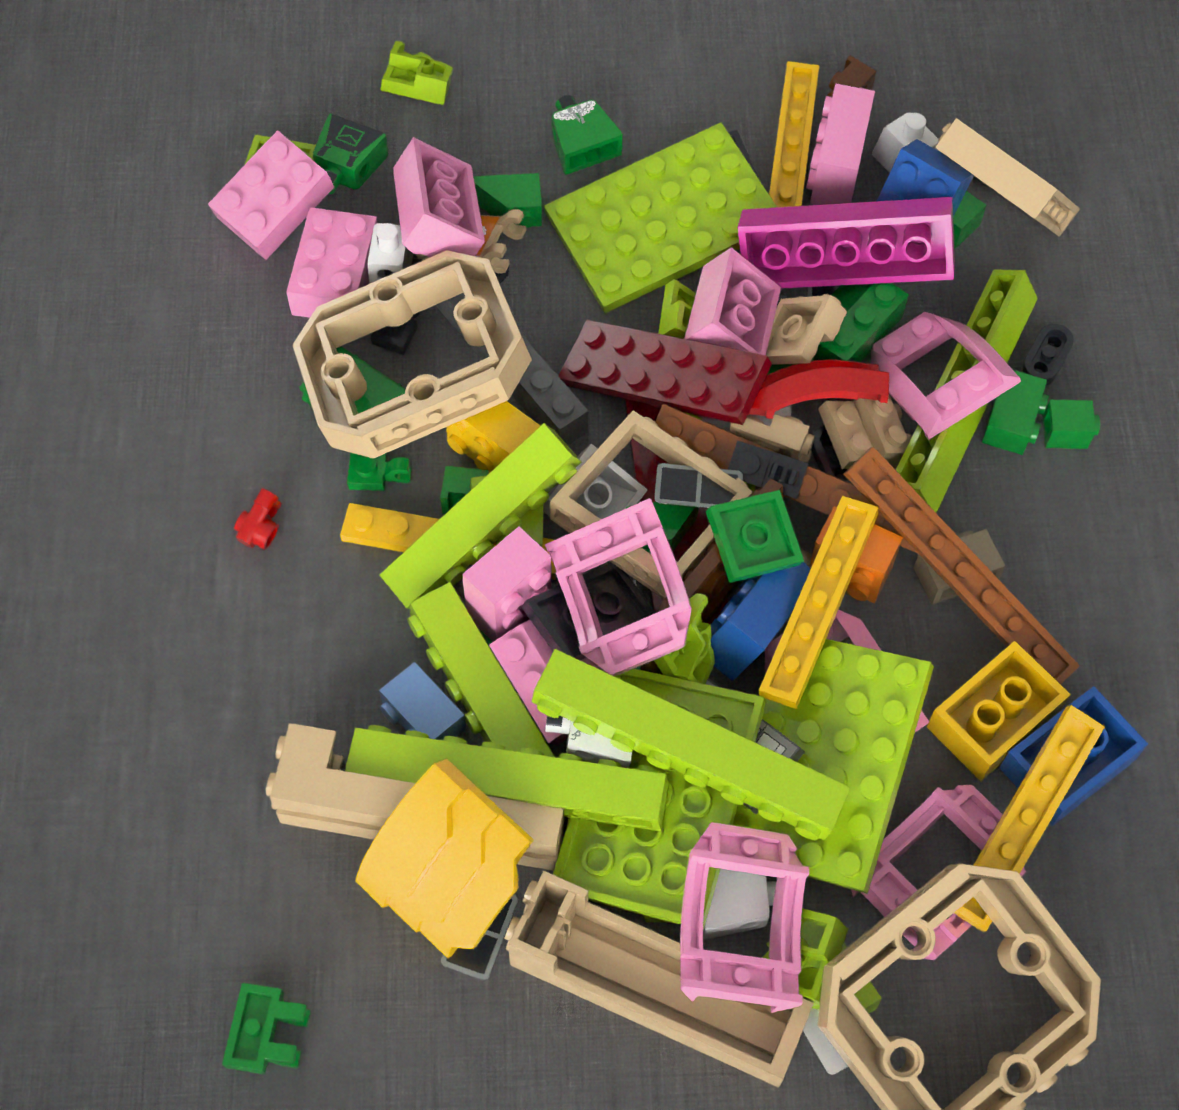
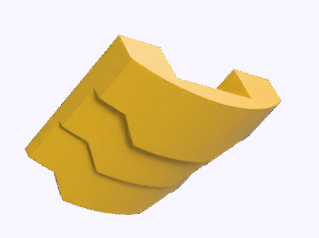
M448 759L434 763L389 816L363 858L356 876V882L382 908L386 906L391 907L416 933L420 931L436 948L449 958L457 948L474 949L478 946L494 919L517 891V863L534 839Z

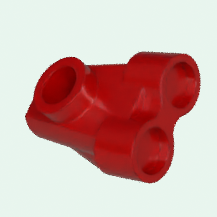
M261 488L250 512L244 510L235 523L234 530L238 531L236 538L240 543L251 549L256 545L266 550L272 544L279 530V524L271 519L275 517L282 503L274 493Z

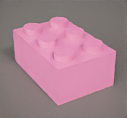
M835 84L833 97L826 96L822 116L828 118L822 117L816 139V142L819 143H816L813 151L806 189L813 190L810 204L851 203L875 91Z
M277 130L208 203V206L221 222L261 257L267 260L307 217L309 208H315L330 193L334 185L324 169Z
M309 208L286 291L292 315L311 317L318 306L369 284L368 257L373 228L377 224L376 216Z
M731 247L703 266L684 339L766 355L781 287Z
M519 526L462 574L466 609L477 628L492 642L518 625L530 620L522 609L527 599L552 589L551 555Z

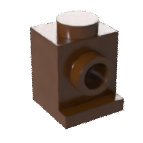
M849 55L846 58L844 70L842 72L837 71L832 77L829 84L831 92L827 96L833 97L835 84L872 90L876 70Z

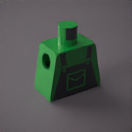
M329 113L313 151V161L328 173L334 185L329 194H334L340 184L355 190L359 189L389 155L386 134Z

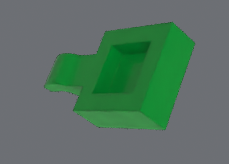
M350 452L347 478L349 490L385 491L386 481L410 483L412 468L409 467L410 460L409 458L398 457L388 461L386 453L373 459Z

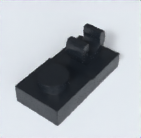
M737 440L728 470L742 472L743 482L761 488L771 478L783 485L784 495L798 499L809 463Z

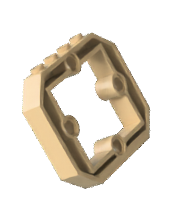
M447 250L318 306L292 345L317 424L330 446L373 459L509 400L532 361L489 259ZM464 293L466 298L459 301L453 311L454 318L466 342L472 346L485 345L490 357L440 379L429 374L417 376L409 382L405 389V394L358 414L354 402L365 394L367 383L353 358L348 354H338L336 348L386 326L396 327L403 325L411 319L413 314Z
M966 864L948 865L824 966L818 1027L881 1110H941V1108L917 1078L924 1065V1054L920 1046L906 1038L898 1036L886 1037L854 994L898 958L919 960L929 956L936 942L933 929L972 897L975 898L1004 936L998 948V960L1002 967L1015 975H1034L1061 1011L1012 1052L1004 1051L994 1055L989 1061L987 1073L943 1110H1023L1026 1106L1024 1101L1035 1091L1042 1092L1056 1082L1058 1078L1056 1073L1066 1064L1072 1066L1078 1063L1088 1054L1089 1051L1086 1047L1096 1040L1101 979L1018 872ZM908 927L915 930L918 938L916 946L911 950H908L902 942L903 932ZM1023 943L1028 946L1031 954L1029 961L1025 965H1022L1017 958L1018 948ZM901 1047L906 1054V1061L902 1068L895 1070L890 1062L891 1053L896 1048ZM1016 1063L1020 1068V1078L1015 1084L1011 1085L1007 1079V1070L1011 1064Z

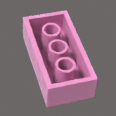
M413 137L393 167L403 246H406L409 251L415 254H423L428 257L435 256L446 250L475 256L484 244L485 239L472 166Z

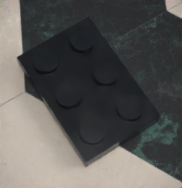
M612 562L583 574L603 636L656 613L628 574ZM561 585L525 601L522 609L552 651L557 649L578 660L587 658L580 652L578 636Z

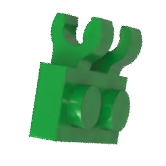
M242 983L222 1065L229 1069L266 1074L268 1062L285 1067L298 1068L302 1051L297 1050L298 1047L295 1045L274 1043L273 1040L278 1021L293 1026L308 1027L311 1011L307 1010V1005L283 1002L284 991L280 988Z

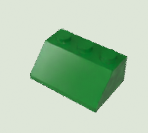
M893 283L840 285L831 296L840 301L841 306L847 313L834 340L820 342L813 360L862 362L871 352L872 345L884 338L902 319L909 294Z

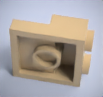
M827 294L781 299L776 308L766 355L772 364L810 363L817 352L820 342L834 340L847 311L841 306L837 298Z
M890 395L888 403L858 398V400L825 401L818 408L842 469L851 467L871 447H874L894 469L897 468L912 435L905 433L900 421L902 417L901 408L898 404H893Z
M775 414L770 426L765 425L756 417L747 416L743 425L731 423L730 426L731 433L806 463L809 462L811 457V447L815 439V435L808 433L810 426L804 425L801 420L792 416L782 417Z

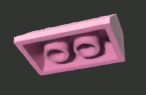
M529 620L518 625L489 644L547 742L559 745L568 739V735L545 732L547 715L537 709V705L532 703L534 689L553 651L532 621ZM590 659L580 660L600 670L599 666Z

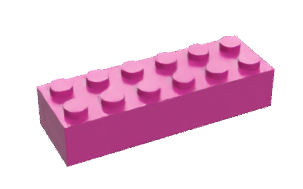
M952 197L744 209L741 212L738 224L740 254L781 288L954 280L955 252Z

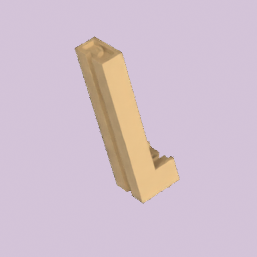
M289 723L286 736L281 735L277 744L276 758L280 759L277 772L270 773L266 788V795L270 796L272 809L277 810L276 814L280 823L375 839L389 816L416 783L341 771L344 758L343 756L333 754L332 751L336 731ZM488 796L534 839L517 864L554 871L563 839V809Z
M543 871L538 882L534 880L530 882L523 898V903L526 905L520 919L515 916L512 919L505 935V939L508 940L506 950L509 951L511 966L776 1087H780L814 1004L813 1002L803 998V1003L798 1007L772 1013L770 1005L699 995L692 1002L681 990L680 943L589 903L588 890L546 871Z

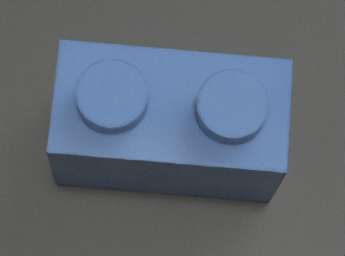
M415 662L379 690L382 701L380 706L382 713L392 724L399 722L406 731L423 732L429 735V739L443 741L445 736L457 737L466 729L464 714Z

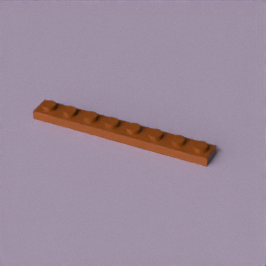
M662 404L655 421L660 429L672 437L682 439L691 450L701 457L710 458L720 469L728 470L737 440L778 453L666 404ZM811 466L808 467L798 499L784 495L827 515H830L834 506L838 507L842 496L871 504L853 484ZM878 511L874 524L900 535ZM903 538L900 546L917 553Z
M874 447L869 448L843 473L872 505L878 507L881 515L1006 647L1016 641L1060 685L1080 666Z

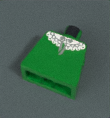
M565 95L557 100L555 106L558 111L551 115V132L565 175L622 155L623 134L595 100L590 99L576 104L571 95Z

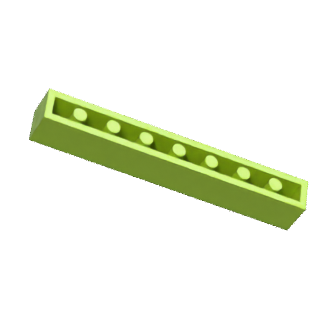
M993 270L966 325L985 339L1006 363H1008L1038 299L1026 271ZM959 342L935 390L979 363ZM988 403L930 440L925 436L923 429L917 425L896 468V471L936 513Z
M554 649L534 689L532 703L536 704L537 709L543 714L553 718H558L560 715L574 722V727L585 734L595 735V733L605 736L611 739L610 743L617 749L628 753L634 750L647 756V761L653 766L663 770H668L670 767L683 773L684 779L691 784L699 787H706L708 785L721 791V796L727 801L738 805L746 803L759 809L758 813L765 819L773 822H780L782 820L796 827L795 831L808 839L817 840L820 838L825 840L834 828L851 788L557 649Z
M369 725L368 729L355 728L345 768L347 772L416 783L434 763L448 759L486 796L562 808L563 816L657 831H661L669 788L666 774L661 773L659 768L653 766L639 765L636 770L623 768L621 763L608 759H600L598 764L583 762L581 757L567 753L559 754V758L543 756L544 753L534 748H521L520 752L505 750L503 745L494 742H483L482 746L469 745L466 740L454 736H445L442 741L429 739V735L413 730L406 731L405 735L391 733L389 728L379 725Z

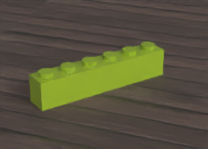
M543 423L380 574V577L407 609H410L411 602L449 582L452 585L458 583L463 578L462 574L467 571L466 568L475 560L479 561L493 549V543L503 534L509 535L522 523L521 518L530 509L536 510L548 500V493L556 485L567 483L577 472L576 467L582 461L554 429Z
M451 582L411 602V617L407 618L409 626L417 638L424 637L429 646L426 654L436 670L442 668L448 678L445 686L453 701L456 703L461 700L468 712L464 714L465 721L474 735L480 733L485 742L503 745L505 750L520 752L521 748H534L544 753L543 756L555 757Z

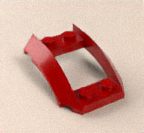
M816 360L810 363L795 364L766 375L749 414L773 419L774 412L786 406L822 398L855 400L862 398L878 400L880 403H888L889 372L878 371V364L845 360Z

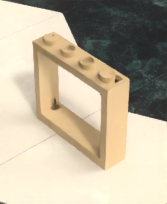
M957 118L952 124L948 123L942 129L944 133L939 138L936 149L1059 237L1080 210L1078 206L1054 186Z
M633 410L550 500V519L569 533L601 520L578 504L576 500L632 438L670 464L686 465L696 469L734 494L735 496L731 501L751 497L753 491L741 479L737 478L735 480L719 469L717 464L710 458L701 457L691 450L682 439L672 437L660 429L654 420L649 417H642ZM710 525L677 562L682 579L691 568H696L704 559L707 548L715 541ZM638 548L610 561L661 598L665 599L667 597L654 559L643 548Z

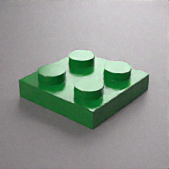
M780 490L710 506L706 510L729 583L799 566L804 562Z

